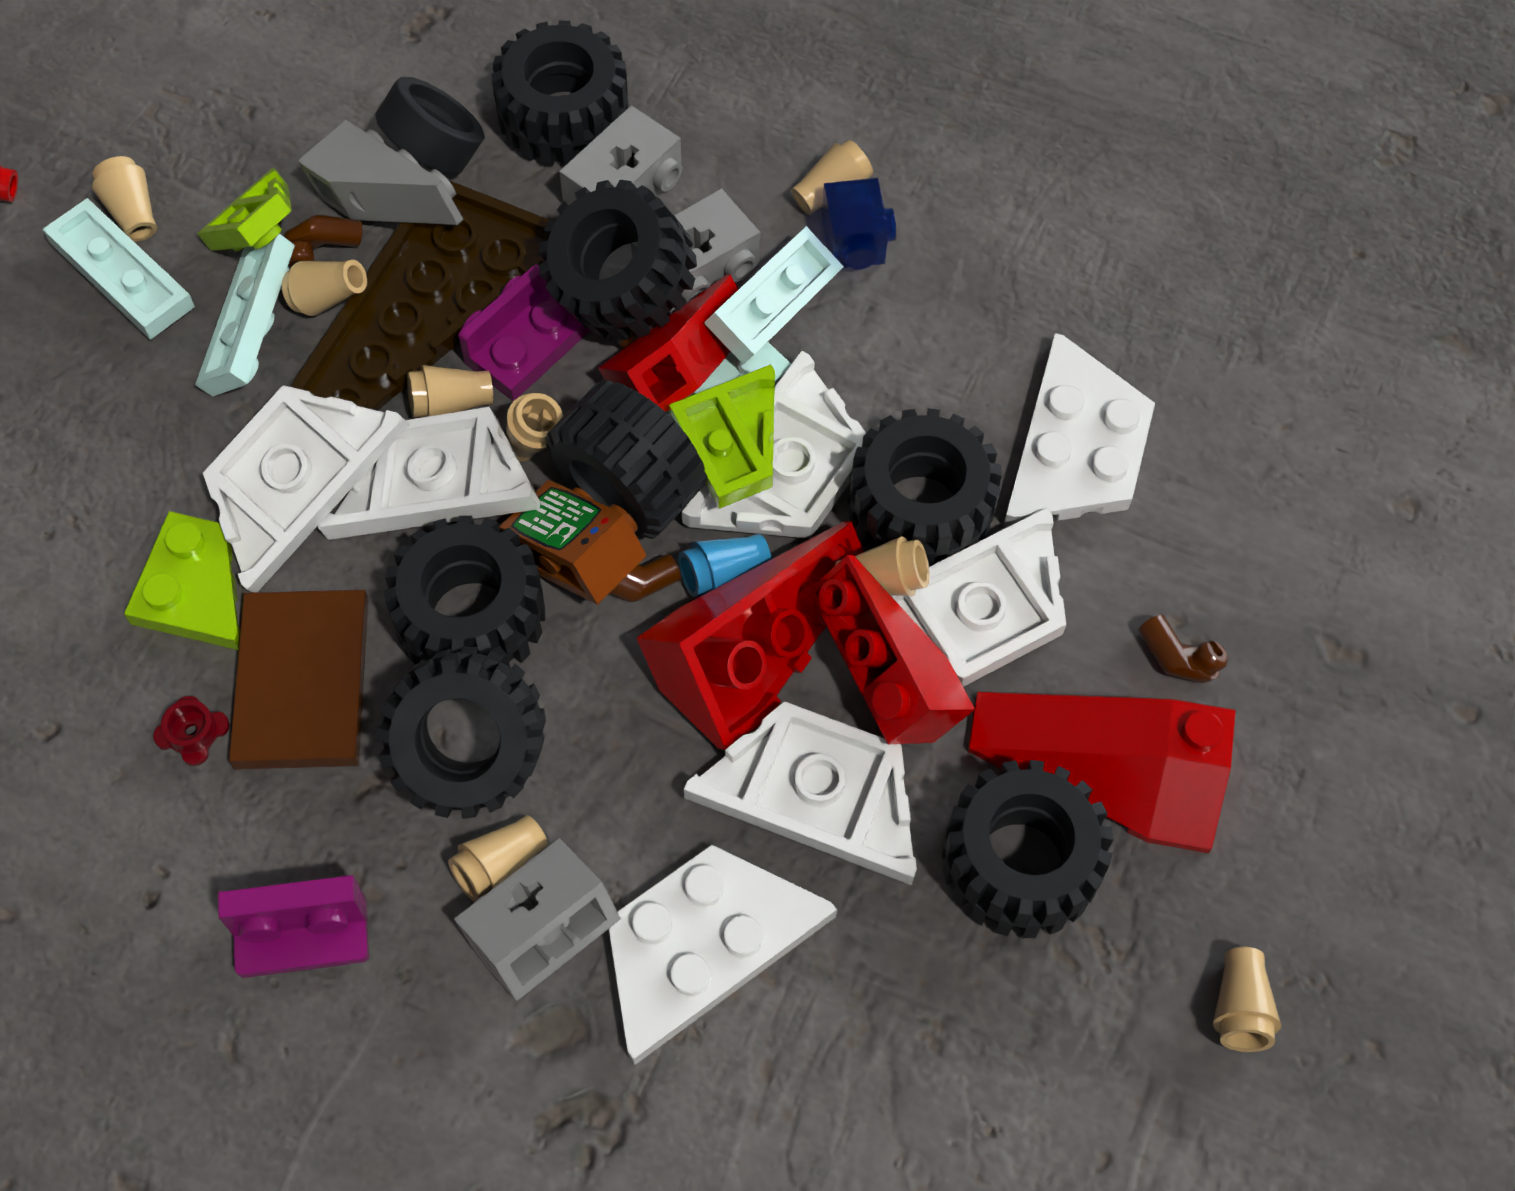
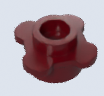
M185 696L166 710L162 717L161 725L154 731L153 739L159 749H172L182 755V759L187 765L198 766L208 759V749L217 737L227 734L230 723L224 713H212L196 697ZM189 727H197V731L195 734H186V731Z

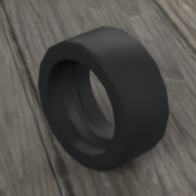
M400 77L394 83L375 113L378 126L386 137L399 149L406 150L417 162L449 175L460 174L485 138L482 126L461 103L441 89L414 77Z

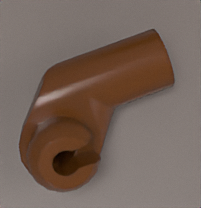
M314 215L284 234V237L295 245L288 265L292 267L299 261H314L315 255L313 250L323 244L359 247L363 230L361 221Z
M668 553L644 566L638 564L610 594L628 602H637L682 580L681 573L675 560Z
M1164 615L1150 618L1138 629L1158 664L1168 675L1206 683L1218 678L1220 671L1228 663L1226 650L1215 641L1202 642L1198 647L1182 644Z

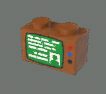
M548 479L536 491L540 500V509L513 513L499 528L503 532L509 527L519 534L520 544H527L531 549L540 576L598 605L647 556L635 535V532L638 530L637 524L620 506L612 504L608 507L593 500L588 493L578 487L571 490Z

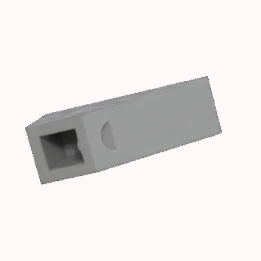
M344 120L298 160L299 165L320 198L350 219L458 225L463 220L452 200L456 195V191L449 180L436 169L430 172L423 169L406 150L400 149L396 152L372 129L365 132L349 121Z

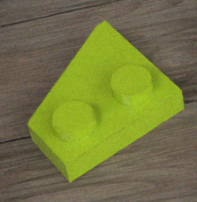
M275 168L270 169L203 227L197 235L211 251L233 249L236 252L244 247L252 246L255 250L262 248L278 236L282 230L278 223L292 211L287 183Z
M772 364L669 405L670 417L686 433L703 461L704 472L707 476L705 484L718 509L773 487L775 370Z
M171 511L168 512L124 613L131 625L239 650L241 631L238 627L235 603L238 600L236 581L231 569V562L233 560L231 543L226 541L220 523Z

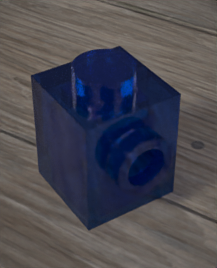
M870 178L824 183L822 221L828 250L844 266L843 268L864 269L872 265L885 264L887 244L889 241L896 240V220L893 208H884L879 179Z

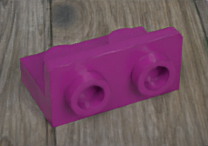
M538 264L533 265L522 276L519 275L511 279L504 287L502 294L483 311L480 310L473 313L459 332L465 365L473 371L489 370L492 386L511 401L522 395L590 332L589 328H585L550 295L545 287L548 283L541 277Z
M353 875L218 892L219 919L234 937L235 972L241 978L364 963L369 959L367 901Z

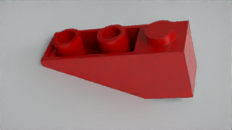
M725 275L685 304L680 311L677 310L670 315L671 321L662 328L656 325L650 330L649 335L640 337L601 365L598 369L603 378L613 383L618 382L641 393L665 412L669 411L670 404L685 399L699 389L731 352L704 322L739 290L732 276Z
M847 554L809 589L888 745L934 743L975 710L948 658L854 555Z

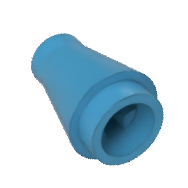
M761 534L741 538L694 541L690 544L688 550L679 553L678 565L687 591L692 597H698L771 560V554L768 544Z

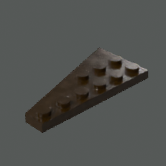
M449 180L456 191V195L452 200L463 220L458 225L401 222L367 272V286L365 290L350 297L290 387L309 391L314 396L322 398L334 397L351 401L357 406L378 411L407 387V372L420 371L421 365L433 366L460 343L459 332L462 330L466 320L473 313L480 310L483 311L498 298L511 279L519 275L522 276L533 265H540L545 262L538 252L540 242H545L549 239V236L544 232L549 219Z

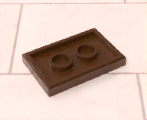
M365 589L244 593L229 762L234 770L359 766L369 601Z

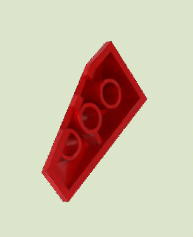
M844 521L681 606L636 638L659 690L718 749L726 750L740 737L749 734L762 724V719L780 704L781 700L777 695L793 672L802 673L812 659L808 651L827 625L809 589L836 565L837 561L842 560L847 554L856 556L864 552L853 523Z
M977 692L968 753L1000 769L1002 763L1015 760L1019 770H1026L1030 760L1044 761L1043 771L1055 774L1057 766H1060L1070 771L1067 781L1072 785L1076 786L1083 780L1092 789L1088 799L1090 804L1101 801L1108 813L1106 817L1127 827V833L1147 843L1210 853L1231 770L1236 710L1175 699Z

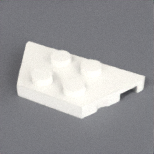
M1055 333L1004 521L1003 526L1006 527L1047 507L1052 515L1056 516L1057 521L1079 518L1087 512L1105 514L1129 509L1133 498L1155 403L1064 335Z
M801 351L775 386L773 487L718 509L706 484H704V487L682 511L683 524L691 528L811 539L851 482L854 454L857 447H862L863 436L866 432L858 421L848 416L845 410V403L835 389L831 388L828 390L815 372V362L809 354Z
M283 385L203 472L210 496L217 502L220 509L219 522L225 539L233 546L241 573H238L241 585L253 593L258 592L410 424L397 412L389 410L380 412L357 406L351 401L334 397L322 398L314 396L309 391Z
M490 407L406 420L410 425L352 487L336 513H329L318 525V529L328 540L434 525V521L444 518L449 523L459 521V516H472L473 519L539 510L540 500L498 419Z
M1048 507L930 566L928 587L917 589L914 596H891L948 658L963 687L1056 639L1064 633L1066 627L1063 598L1059 595L1060 571L1058 556H1054L1051 532L1053 516Z
M784 701L762 719L761 726L755 732L740 737L725 750V756L700 777L695 774L687 781L684 787V798L906 884L912 885L917 867L912 851L909 826L911 819L908 796L905 794V770L902 746L900 744L888 745L882 737Z
M711 845L620 909L618 914L621 919L609 928L627 1051L633 1064L639 1063L836 918L837 909L835 906L820 896Z

